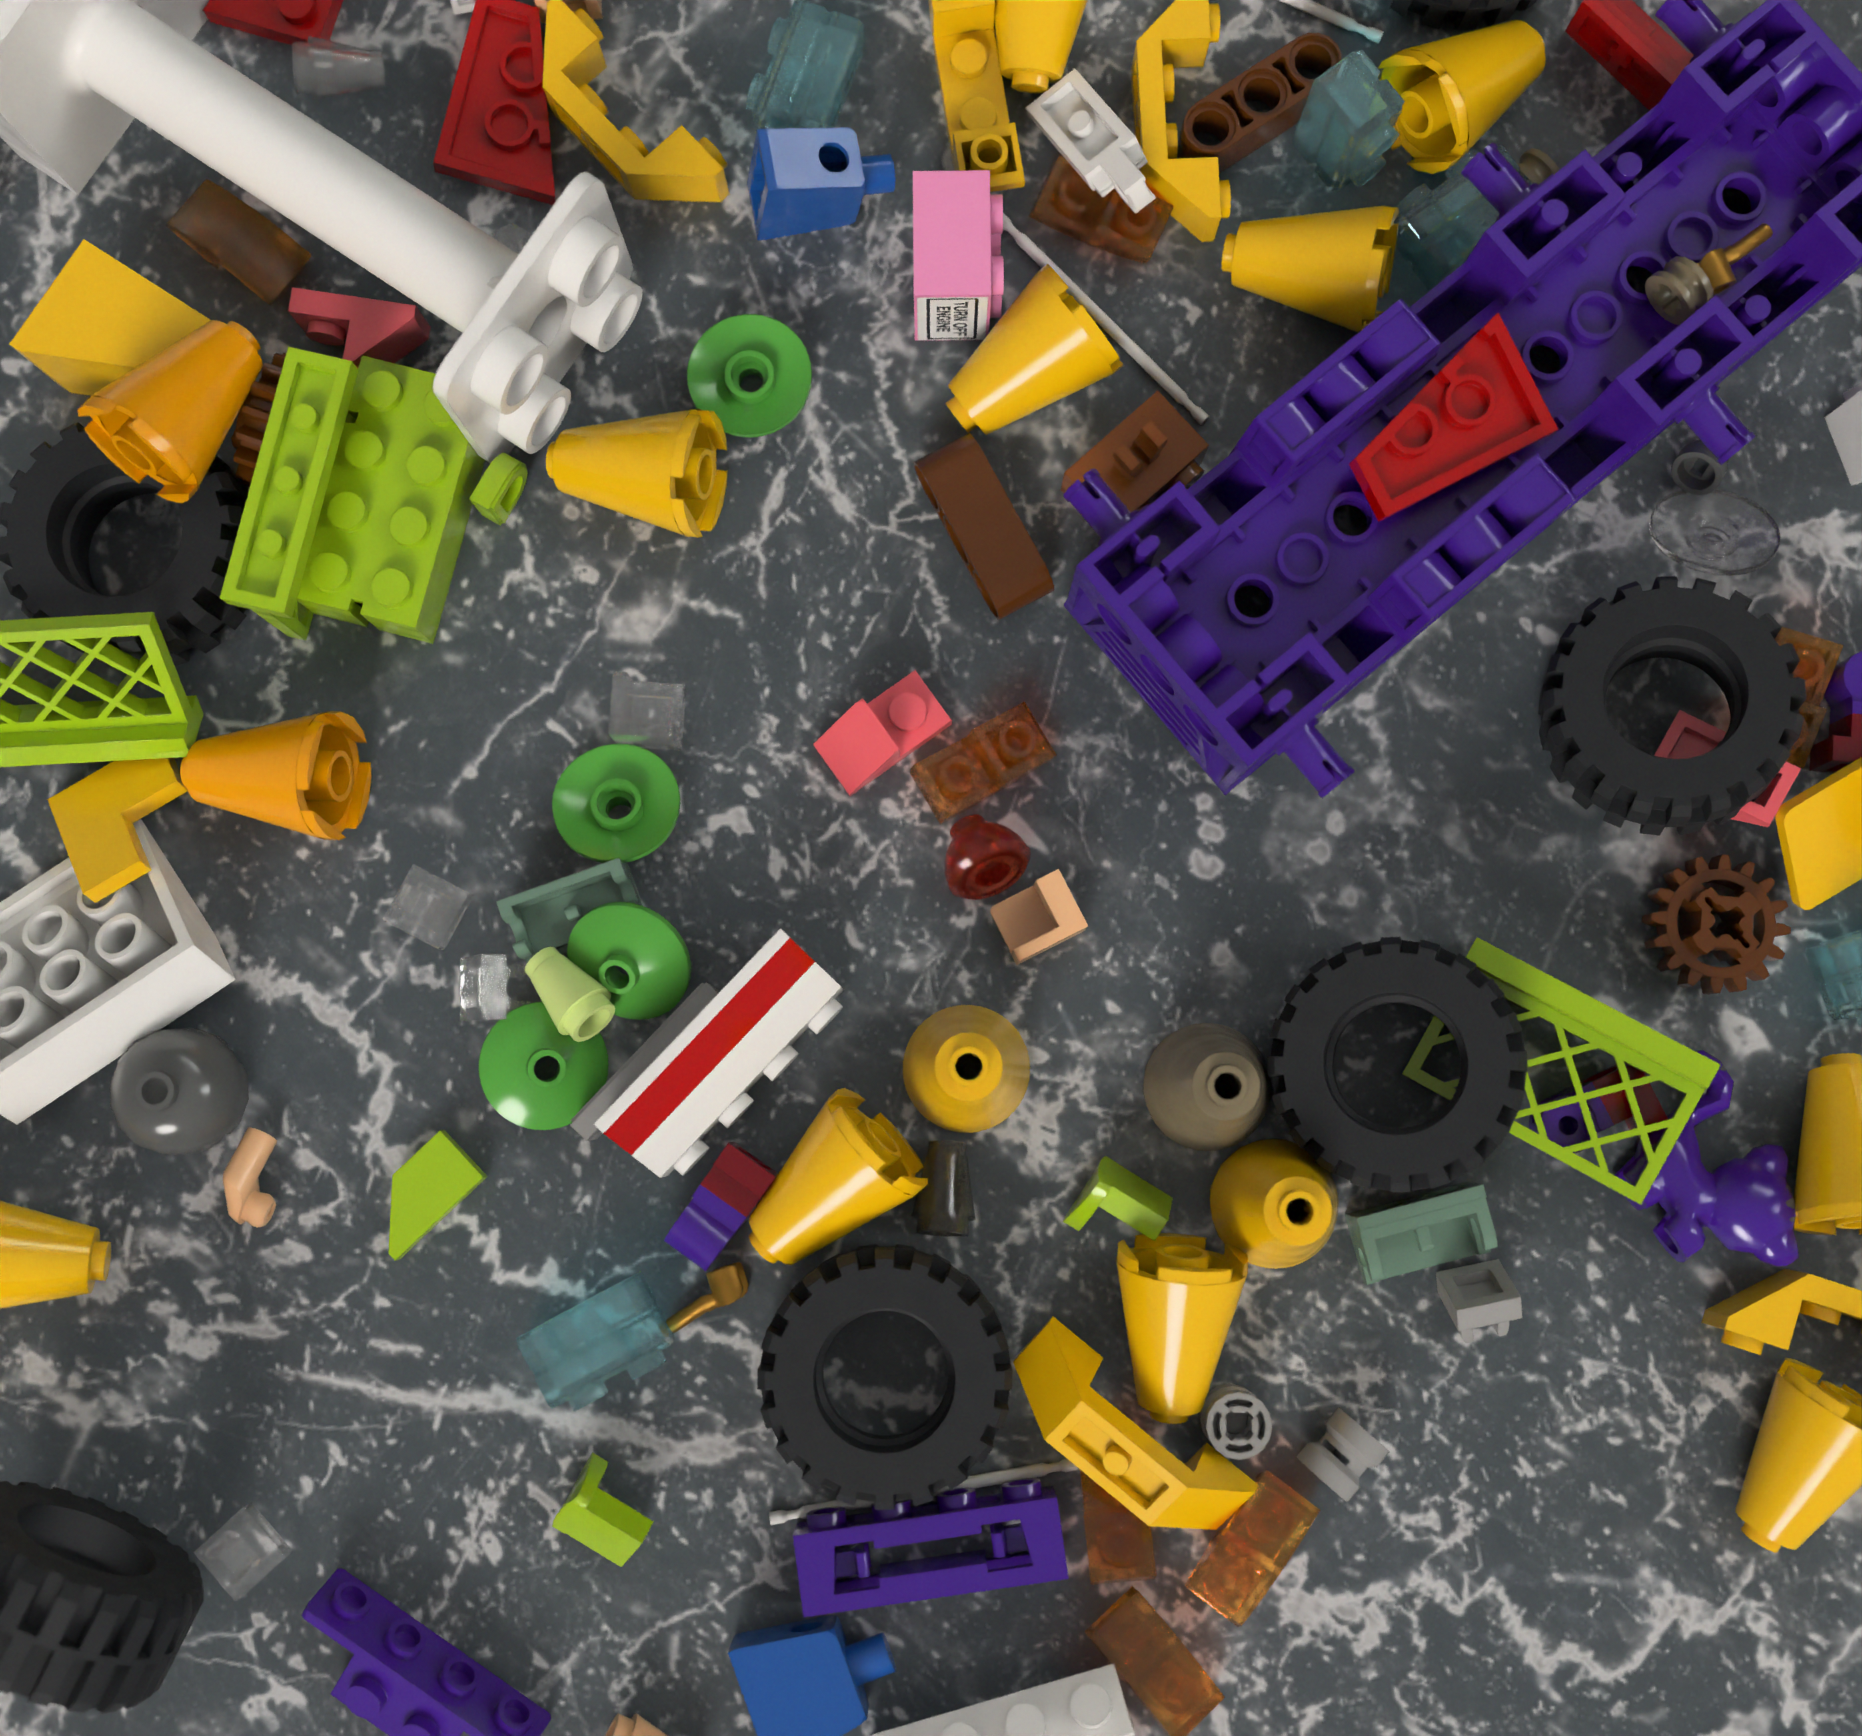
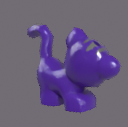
M1704 1050L1696 1051L1697 1053L1717 1062L1721 1066L1707 1088L1706 1094L1701 1096L1642 1204L1640 1205L1627 1197L1625 1198L1637 1210L1647 1209L1658 1202L1665 1209L1666 1213L1653 1229V1233L1664 1249L1677 1262L1684 1263L1703 1247L1706 1237L1702 1227H1708L1723 1246L1729 1250L1753 1253L1760 1261L1772 1266H1787L1799 1257L1797 1239L1793 1231L1796 1217L1795 1200L1786 1180L1788 1157L1782 1146L1765 1144L1752 1148L1744 1158H1734L1717 1167L1712 1172L1705 1169L1701 1161L1694 1127L1703 1120L1730 1108L1734 1081L1720 1060ZM1674 1109L1669 1115H1667L1668 1119H1671L1673 1117L1676 1109ZM1666 1128L1647 1133L1653 1151ZM1641 1140L1634 1156L1615 1174V1176L1633 1186L1647 1163Z

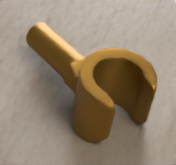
M1762 223L1732 246L1730 245L1725 249L1712 250L1697 263L1708 276L1713 287V295L1730 288L1737 282L1730 265L1738 262L1772 237L1773 232L1769 225Z
M735 1262L706 1273L712 1293L699 1297L666 1319L669 1329L676 1333L706 1312L729 1305L745 1296L749 1285L740 1262Z

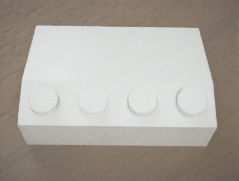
M141 819L134 822L133 825L151 867V871L94 903L82 893L70 858L68 857L0 902V1115L16 1125L123 1055L134 1042L161 1030L236 980L216 935Z

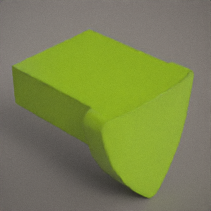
M1104 1156L1069 1209L1063 1222L1080 1231L1096 1209L1100 1207L1155 1241L1168 1222L1173 1197L1125 1169L1109 1157Z
M592 1452L565 1503L555 1516L552 1527L564 1534L566 1533L622 1567L643 1543L654 1521L598 1488L609 1462Z

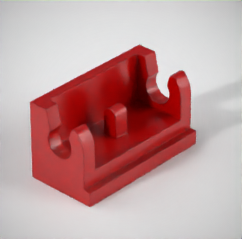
M1583 0L1565 30L1573 40L1649 111L1661 101L1682 70L1690 64V60L1694 56L1691 52H1687L1633 0Z

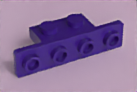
M342 1568L337 1569L302 1612L304 1620L354 1654L330 1694L345 1704L355 1715L366 1719L389 1736H461L463 1732L469 1736H541L551 1720L549 1712Z

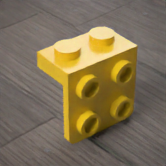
M1862 757L1786 801L1780 806L1775 815L1791 899L1795 905L1803 910L1813 909L1862 879Z

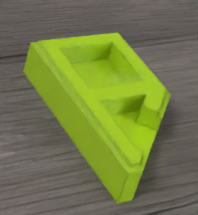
M440 1130L392 1175L388 1254L395 1261L401 1259L488 1177L445 1130Z

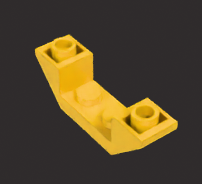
M549 0L546 11L542 87L553 115L635 200L723 201L729 195L724 172L727 162L715 145L706 137H702L697 141L681 125L649 153L643 142L629 127L624 126L619 131L605 117L608 114L607 107L596 92L587 85L607 67L599 43L604 38L603 34L594 20L583 9L578 8L575 12H572L562 0Z
M928 0L934 55L954 170H990V192L1025 187L1015 122L1010 123L1002 74L1000 73L994 32L995 0Z
M1175 0L1136 41L1131 67L1134 135L1148 160L1139 171L1146 178L1145 182L1150 191L1155 195L1154 201L1201 242H1214L1220 220L1228 219L1230 216L1231 191L1229 180H1219L1218 157L1177 159L1176 123H1166L1165 103H1172L1174 99V68L1204 67L1209 44L1219 41L1220 7L1218 3H1209V0Z
M1783 1269L1706 1309L1702 1322L1724 1329L1721 1339L1722 1343L1761 1355L1764 1343L1789 1350L1799 1313L1834 1325H1839L1841 1315L1862 1321V1291L1810 1273Z
M1052 1316L1013 1361L1044 1440L1148 1526L1217 1530L1256 1492L1258 1484L1207 1442L1185 1464L1182 1463L1090 1387L1104 1358Z

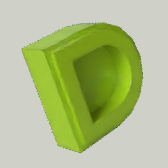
M504 452L499 454L490 463L469 498L482 516L500 526L502 523L505 524L525 487L528 475L526 464Z

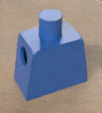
M850 127L757 129L747 180L757 241L848 226L854 223L864 195L894 192L895 169L891 154L860 156L857 134Z
M828 1615L742 1632L733 1637L728 1650L757 1736H842L861 1725L868 1717L869 1702L863 1684L896 1672L893 1655L883 1632L849 1645L837 1615Z

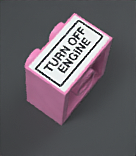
M990 170L913 171L915 340H984L989 333L990 318H1001L1004 291L1003 256H1001L1003 195L990 194Z

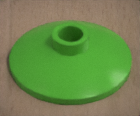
M743 314L729 317L716 323L700 337L689 358L687 383L695 407L701 410L714 411L721 419L725 433L739 437H760L784 428L801 412L810 394L812 369L804 344L788 326L771 317ZM748 375H757L762 378L763 383L758 390L748 392L740 387L741 381Z
M630 744L604 745L591 749L577 757L561 774L553 793V818L563 840L581 856L600 863L620 858L622 863L631 862L655 851L672 833L680 812V792L671 769L656 754L642 747ZM618 805H625L631 808L630 813L621 819H611L609 817L610 811Z
M610 902L599 905L583 915L570 934L567 958L611 992L610 1002L615 1006L614 1015L642 1020L663 1015L677 1005L689 986L691 959L683 938L668 920L645 906L630 902ZM615 966L623 968L628 973V976L621 973Z
M533 1002L511 1010L494 1024L483 1042L478 1069L483 1092L492 1107L501 1116L524 1128L551 1130L571 1124L570 1120L605 1085L609 1063L607 1048L600 1032L588 1040L576 1042L570 1035H562L558 1032L543 1002ZM551 1056L557 1060V1073L550 1079H539L534 1073L535 1063L541 1057Z

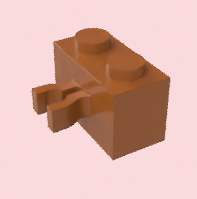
M1157 390L1064 472L1061 491L1065 493L1077 479L1083 483L1085 481L1083 475L1089 470L1096 468L1100 473L1099 476L1130 512L1134 510L1140 511L1146 505H1151L1177 482L1181 481L1187 489L1196 483L1205 472L1200 464L1209 445Z

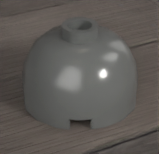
M189 1027L156 1031L134 1042L118 1060L109 1083L110 1108L120 1130L138 1146L164 1155L202 1153L212 1148V1145L220 1142L226 1134H231L241 1122L249 1100L248 1074L243 1063L237 1061L234 1052L226 1046L229 1044L218 1035Z

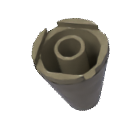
M1198 1023L1178 1029L1157 1045L1145 1067L1142 1091L1148 1111L1164 1135L1190 1149L1217 1151L1242 1142L1260 1125L1270 1103L1271 1078L1268 1076V1067L1263 1055L1249 1038L1225 1025ZM1219 1075L1222 1076L1225 1083V1091L1222 1098L1216 1094L1214 1089L1215 1080Z

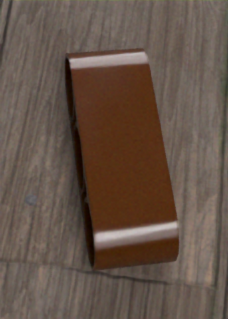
M1321 33L1301 35L1196 102L1187 111L1178 141L1177 158L1218 157L1220 174L1319 110L1327 102L1342 65V54L1337 43L1329 36ZM1310 68L1315 70L1321 78H1305L1297 69ZM1250 100L1262 101L1270 107L1271 111L1256 112L1248 107L1246 102ZM1200 132H1208L1214 134L1221 143L1215 146H1207L1200 143L1194 135Z
M968 433L913 462L914 469L927 497L982 597L997 620L1055 590L1052 578L1041 555L973 435Z

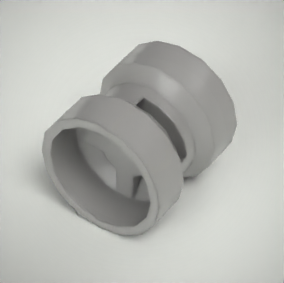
M1231 1383L1219 1385L1208 1392L1203 1409L1198 1413V1419L1202 1432L1213 1447L1224 1456L1238 1460L1254 1457L1261 1452L1270 1440L1272 1431L1270 1413L1263 1402L1245 1387Z
M1338 1407L1326 1421V1433L1318 1442H1308L1297 1455V1458L1348 1503L1360 1489L1359 1478L1367 1468L1378 1467L1390 1452ZM1335 1449L1350 1460L1346 1466L1332 1454Z

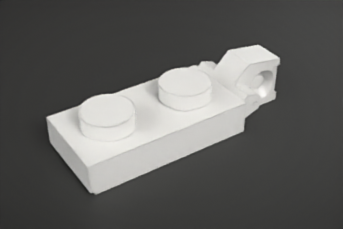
M1075 68L1026 107L1033 122L1092 191L1096 189L1103 198L1115 189L1121 199L1135 214L1156 198L1145 182L1146 178L1139 171L1148 160L1135 135Z

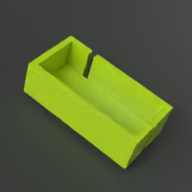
M362 355L348 408L356 423L345 422L297 601L313 614L368 627L370 622L380 631L433 644L473 505L469 498L480 481L485 460L478 456L435 396L433 382L436 373ZM356 602L363 603L362 607H360Z

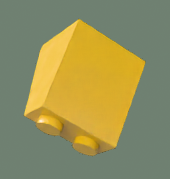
M83 239L9 345L70 393L91 396L211 320Z

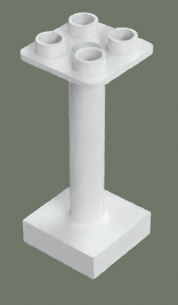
M0 0V137L19 157L79 195L135 118L462 332V335L438 368L433 382V392L478 456L491 463L503 452L509 454L515 445L529 454L536 453L544 447L562 423L571 401V391L559 382L588 343L600 352H606L620 341L632 324L641 304L642 288L630 280L633 263L604 183L587 171L581 172L569 183L524 248L517 254L192 41L208 19L202 10L210 0Z

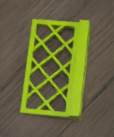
M288 347L220 599L230 605L251 609L288 637L306 641L313 613L299 603L297 597L344 423H356L348 408L359 370L349 360Z
M154 612L0 620V645L20 655L11 667L0 662V698L8 688H11L40 703L12 705L0 699V767L187 756L189 749L196 742L204 713L197 695L186 696ZM140 636L146 653L138 660L109 644L108 641L112 637ZM64 640L81 649L84 653L76 663H73L42 645L46 641ZM95 657L127 674L118 686L86 670ZM31 661L63 679L53 690L21 673L22 670ZM139 680L163 693L165 697L139 698L129 693V691ZM75 684L103 700L76 702L65 696V694Z
M1476 937L1466 958L1474 962L1476 967L1485 976L1495 981L1505 994L1506 1000L1528 1011L1516 1015L1518 1021L1522 1022L1540 1017L1554 1025L1562 1051L1527 1060V1068L1564 1058L1576 1093L1575 1096L1537 1105L1532 1085L1526 1072L1525 1092L1530 1108L1518 1111L1515 1119L1533 1114L1538 1133L1516 1121L1513 1122L1509 1133L1641 1205L1705 1089L1710 1086L1721 1065ZM1434 1015L1402 1074L1451 1100L1460 1079L1444 1083L1421 1070L1433 1046L1455 1040L1452 1033L1439 1036L1445 1024ZM1564 1030L1586 1041L1587 1044L1569 1048ZM1599 1048L1614 1057L1622 1083L1584 1093L1572 1055ZM1625 1063L1649 1076L1630 1081ZM1661 1081L1685 1094L1671 1119L1645 1126L1633 1087ZM1624 1090L1636 1128L1598 1138L1586 1100ZM1578 1102L1590 1140L1562 1147L1549 1140L1540 1112ZM1666 1128L1653 1151L1647 1133ZM1639 1135L1647 1163L1634 1186L1609 1173L1601 1145ZM1593 1147L1598 1166L1573 1152Z

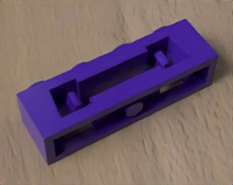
M1027 1478L1003 1483L1001 1485L1002 1493L976 1497L975 1488H956L936 1494V1503L911 1506L910 1500L895 1502V1510H874L875 1502L871 1504L872 1512L846 1516L845 1507L841 1506L820 1508L806 1513L807 1521L798 1522L793 1533L803 1617L1069 1579L1058 1501L1054 1486L1041 1487L1040 1479ZM1013 1520H1020L1021 1522L1003 1526L1000 1523ZM990 1524L994 1557L986 1558L985 1549L880 1564L881 1574L870 1575L869 1541H874V1549L980 1534L982 1533L981 1525ZM858 1543L854 1548L837 1549V1546ZM1029 1550L1026 1553L1006 1555L1008 1552ZM858 1575V1577L837 1580L839 1577Z

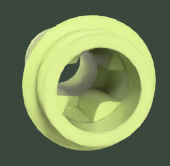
M547 947L540 950L526 964L525 973L531 979L534 988L560 1034L570 1035L576 1042L585 1041L603 1030L613 1018L615 1006L610 1002L611 992L567 957L560 954L555 947Z

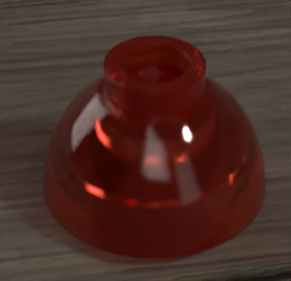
M973 814L961 818L950 829L952 841L946 851L944 870L948 887L956 897L980 900L995 896L1015 884L1024 874L1030 862L1031 852L1024 840L1011 828L996 822H986L981 815Z

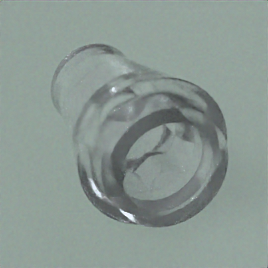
M308 36V42H293V73L297 94H311L314 101L369 89H385L383 50H368L313 36Z

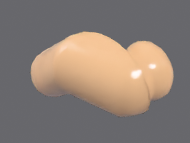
M248 1127L223 1173V1185L228 1215L238 1224H243L246 1221L251 1226L259 1228L265 1226L270 1221L276 1208V1202L273 1197L268 1193L260 1192L258 1177L271 1155L277 1140L271 1135Z

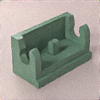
M620 858L496 901L502 919L509 923L516 940L512 944L516 955L526 960L527 963L537 952L547 947H555L560 954H567L568 940L574 926L583 915L594 907L610 902H630L643 906L630 867L627 863H622Z
M1464 1182L1345 1214L1363 1283L1368 1285L1380 1282L1379 1280L1469 1256L1489 1253L1491 1249L1497 1248L1496 1232L1486 1201L1487 1195L1484 1185Z

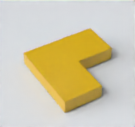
M175 758L113 761L47 799L82 893L94 903L151 871L133 823L188 792L182 783L180 770Z

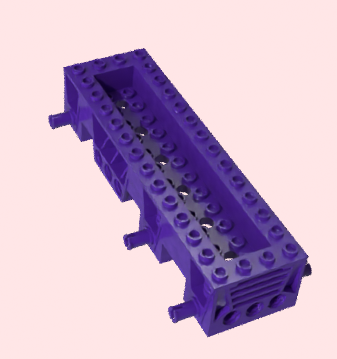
M1667 0L1659 8L1655 16L1666 24L1694 56L1691 58L1690 64L1682 70L1661 101L1594 157L1584 149L1558 172L1552 173L1540 184L1535 182L1529 185L1498 150L1499 147L1495 143L1487 145L1483 150L1485 154L1483 155L1479 152L1463 168L1461 174L1464 178L1469 179L1499 215L1496 218V222L1485 230L1467 260L1411 307L1402 298L1399 299L1254 418L1229 456L1187 489L1179 481L1151 505L1148 504L1142 510H1134L1133 512L1129 511L1099 476L1100 473L1096 468L1089 470L1083 475L1085 479L1083 483L1077 479L1064 493L1063 497L1075 507L1101 539L1098 542L1099 547L1076 565L1069 595L1063 606L1224 795H1227L1273 755L1277 754L1280 756L1282 753L1289 757L1319 792L1318 795L1321 798H1324L1355 770L1352 766H1348L1315 727L1320 722L1318 718L1672 423L1679 424L1681 421H1684L1718 459L1716 461L1720 465L1756 437L1716 394L1720 389L1718 385L1862 266V73L1795 0H1767L1752 13L1749 12L1736 24L1731 22L1726 26L1702 0ZM1735 188L1744 192L1751 203L1750 213L1736 214L1730 211L1723 202V190ZM1762 223H1766L1772 229V237L1738 262L1730 265L1737 282L1730 288L1713 295L1712 299L1700 309L1695 310V313L1680 325L1665 320L1650 304L1646 294L1635 291L1628 284L1626 271L1630 267L1639 266L1646 268L1653 275L1657 271H1663L1665 264L1676 256L1686 257L1697 264L1710 251L1732 246ZM1499 312L1558 430L1544 439L1378 522L1349 463L1453 356ZM1540 345L1552 348L1560 358L1561 366L1559 372L1545 374L1535 369L1530 361V349ZM1342 505H1352L1363 511L1367 520L1366 531L1357 536H1349L1342 533L1334 523V510ZM1252 585L1259 587L1265 592L1269 600V609L1265 615L1251 618L1239 612L1234 602V594L1243 586Z

